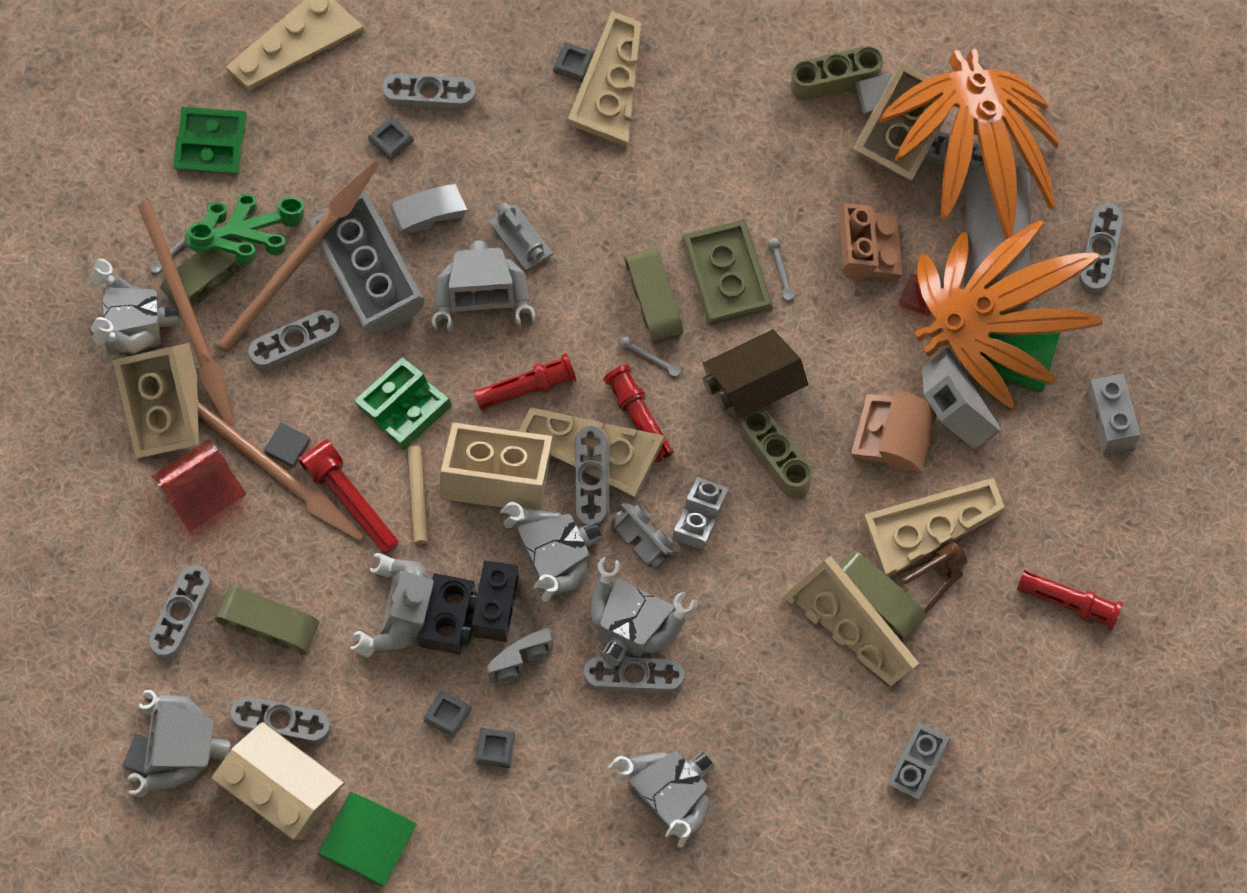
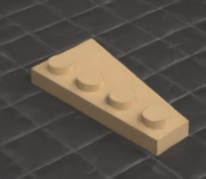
M304 0L230 62L226 69L243 87L250 91L285 73V70L312 59V56L325 49H331L341 44V41L350 36H356L364 32V26L335 0Z
M611 11L566 124L624 146L628 145L641 22Z
M530 407L519 432L553 436L551 455L576 467V436L578 432L587 426L602 428L609 437V484L634 497L638 496L666 436ZM591 432L590 438H585L584 440L585 445L591 447V456L584 455V461L597 460L601 462V455L594 456V446L600 445L601 442L600 438L594 436V432ZM589 466L584 471L601 480V471L597 466Z
M990 478L864 514V522L881 569L890 578L950 542L957 540L1004 513L1005 506L994 478Z
M832 556L824 560L783 596L791 605L796 603L806 611L805 616L814 624L819 622L832 632L833 636L831 638L841 646L845 644L857 653V659L890 686L919 664Z

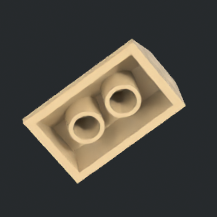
M902 62L898 64L852 151L912 181L945 119L925 141L905 158L896 162L895 157L915 122L940 96L909 113L889 121L879 123V119L885 110L901 95L930 77Z
M452 422L441 468L440 499L502 508L509 502H516L525 509L542 510L553 436Z
M261 722L230 750L211 777L293 840L303 841L312 832L345 784L344 781L264 722Z

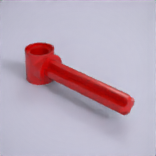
M327 439L320 442L298 459L304 471L308 469L313 475L314 479L312 480L315 483H326L382 553L386 554L395 549L399 544L398 539L341 471L343 460Z

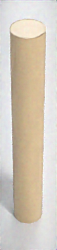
M410 446L408 447L414 544L428 543L421 447Z

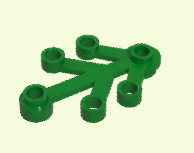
M242 194L237 198V206L227 224L215 228L216 224L226 221L227 207L223 203L213 202L208 205L207 215L203 222H197L189 226L184 235V243L189 249L196 252L216 249L235 254L236 261L241 264H250L255 260V246L248 242L236 243L226 240V238L233 237L264 245L268 254L281 255L285 251V238L280 234H268L256 230L279 223L288 227L297 226L304 218V203L296 197H285L279 201L278 211L246 219L247 215H252L256 212L257 199L251 194Z

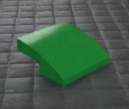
M181 107L179 136H176L173 169L239 174L247 121L246 111Z
M1061 332L1031 335L992 333L989 337L1021 349L1050 371ZM981 353L997 370L1004 382L1011 381L1038 393L1044 390L1046 383L1011 371Z
M403 357L354 400L355 404L403 450L452 407L449 398L426 380L425 375Z
M349 792L317 854L347 871L351 870L383 887L404 850L416 823L372 800Z

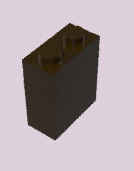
M774 329L702 363L706 376L702 378L706 390L711 396L715 394L721 408L724 411L728 409L737 420L809 385L801 358Z

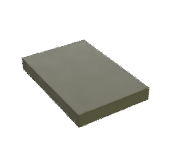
M745 219L682 235L684 248L709 325L773 309Z

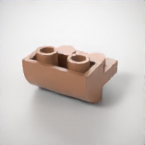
M842 203L837 210L844 276L853 281H864L867 277L889 280L899 279L903 275L897 215L874 213L873 206Z
M894 391L893 396L867 394L851 455L854 460L886 463L890 469L922 472L937 415L929 402L909 393Z

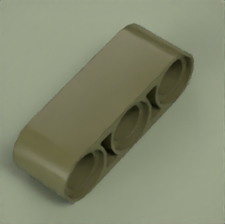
M864 46L803 60L793 67L791 91L799 99L810 100L857 89L856 83L858 81L881 76L883 55L876 47ZM869 64L872 65L874 68L866 69L862 67V65ZM838 71L841 72L843 75L834 76L831 74V72ZM801 79H809V80H811L812 82H810V83H802V82H800L799 80H801Z
M233 237L226 238V240H230L236 243L245 242L244 240ZM211 249L206 252L195 253L176 269L189 302L193 305L195 302L199 304L215 291L214 287L220 282L225 283L241 270L239 267L243 264L236 261L235 254ZM165 278L161 283L160 289L176 305Z
M653 248L624 256L627 271L630 270L632 280L630 282L636 300H640L641 309L639 310L645 328H649L650 343L683 335L681 318L658 249Z
M760 408L742 417L741 437L782 492L792 498L804 496L810 488L811 468L769 412ZM752 423L761 424L764 427V429L761 431H752L748 428V426ZM779 449L784 454L780 457H773L768 454V451ZM797 474L803 477L804 480L800 483H793L787 477Z
M854 550L839 565L901 641L926 618L923 608L860 552Z
M232 586L228 587L215 616V620L223 626L226 623L236 626V630L256 638L258 635L268 638L267 642L285 649H289V647L300 650L299 654L302 655L307 653L320 623L318 619L308 613Z

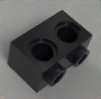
M484 560L472 621L474 637L508 642L519 582L518 565Z
M434 573L432 578L434 582L424 623L418 634L419 645L423 648L460 655L462 645L468 646L470 643L472 626L468 625L470 613H474L478 593H475V584L472 580ZM452 594H459L463 597L462 601L458 604H449L445 600ZM443 626H452L456 629L452 635L447 637L438 634L439 629Z

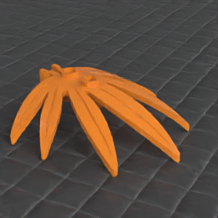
M976 49L970 50L965 60L962 58L960 50L954 51L949 59V63L955 72L934 76L912 87L885 110L879 119V123L909 113L940 96L923 112L909 131L895 157V161L899 162L937 129L953 107H957L958 112L951 130L944 165L941 219L945 220L948 218L960 194L969 168L975 134L978 135L993 201L1004 238L1007 239L1013 235L1017 206L1016 167L1007 129L1033 175L1049 210L1051 211L1055 206L1053 188L1044 158L1031 132L1015 110L1040 131L1055 149L1058 148L1060 142L1045 117L1031 104H1035L1044 111L1048 107L1045 99L1030 83L1007 71L996 69L983 70L977 62L979 57Z
M1042 221L1026 226L1002 242L981 263L964 289H960L965 275L969 255V237L967 232L961 233L950 251L945 267L943 289L941 288L938 271L932 260L925 253H921L918 258L917 276L919 287L927 307L936 319L930 327H923L914 332L919 342L927 337L932 338V342L923 347L926 355L930 357L938 351L939 347L951 345L959 361L974 380L993 398L1010 410H1013L1015 405L1005 382L981 353L1003 367L1028 378L1048 384H1054L1055 378L1032 356L1013 345L990 338V334H1049L1080 330L1103 324L1102 318L1098 315L1070 309H1030L1001 315V313L1025 304L1075 277L1100 259L1099 254L1096 252L1071 254L1041 261L1018 270L985 289L1031 243L1043 228L1044 224Z

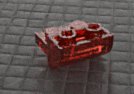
M209 439L151 476L189 532L247 494L228 467L229 464Z

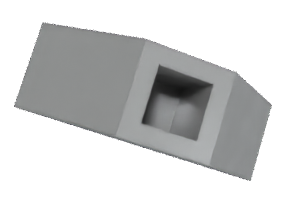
M950 348L943 350L922 368L924 396L940 421L974 450L978 449L1002 430Z

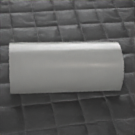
M984 165L969 171L965 179V232L968 233L969 255L964 275V288L987 256L1006 240ZM1015 166L1017 206L1013 234L1031 224V175L1018 166ZM1031 243L985 289H988L1008 275L1030 266Z
M365 190L360 195L350 214L342 218L339 217L320 240L319 244L364 330L367 333L379 334L415 317L424 305V298ZM327 211L308 220L311 229L316 226Z

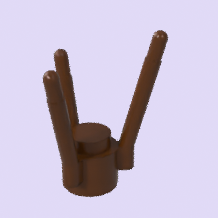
M950 542L943 548L897 574L925 564L904 577L902 583L907 584L932 569H935L941 576L948 575L947 579L923 606V610L927 614L952 583L963 576L960 568L965 566L968 560L961 547L955 542Z

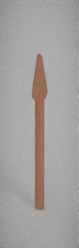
M378 161L370 163L331 198L329 210L220 340L218 344L227 352L339 217L342 218L350 214L377 169Z
M145 202L139 205L138 208L201 366L199 378L225 423L233 427L234 423L222 369L211 358L151 202Z
M198 402V419L304 501L307 510L312 515L359 541L363 540V535L325 494L310 490Z

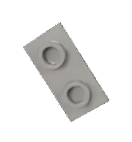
M503 203L497 208L498 216L490 220L489 224L525 271L553 255V252L517 205L509 206L507 203Z
M624 502L621 504L626 512L619 511L613 516L612 521L615 523L613 527L629 544H632L638 537L642 539L633 549L649 567L653 566L655 569H658L666 561L663 558L665 554L672 556L677 554L671 548V545L674 543L673 540L662 529L659 528L656 531L649 523L652 518L639 504L634 506Z

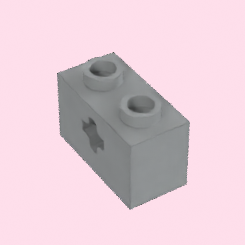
M1124 373L1091 379L1086 395L1102 454L1136 449L1141 434Z

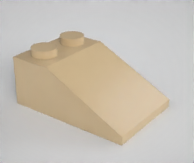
M189 343L113 360L136 459L199 445L197 373Z

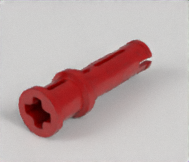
M567 353L562 354L561 359L544 365L539 362L532 367L533 370L473 390L480 411L537 390L548 392L550 387L566 381L576 382V376Z
M628 364L622 365L606 374L603 378L605 385L611 386L618 399V407L623 411H627L637 430L664 435L644 402V390L638 388L630 374L632 370ZM666 439L655 459L656 463L662 461V456L666 459L674 453L673 448H671Z
M1025 569L1017 587L1018 591L1029 593L1077 612V616L1082 620L1089 618L1105 624L1111 631L1115 627L1124 603L1121 601L1114 603L1098 597L1096 592L1092 590L1086 591V593L1075 590Z

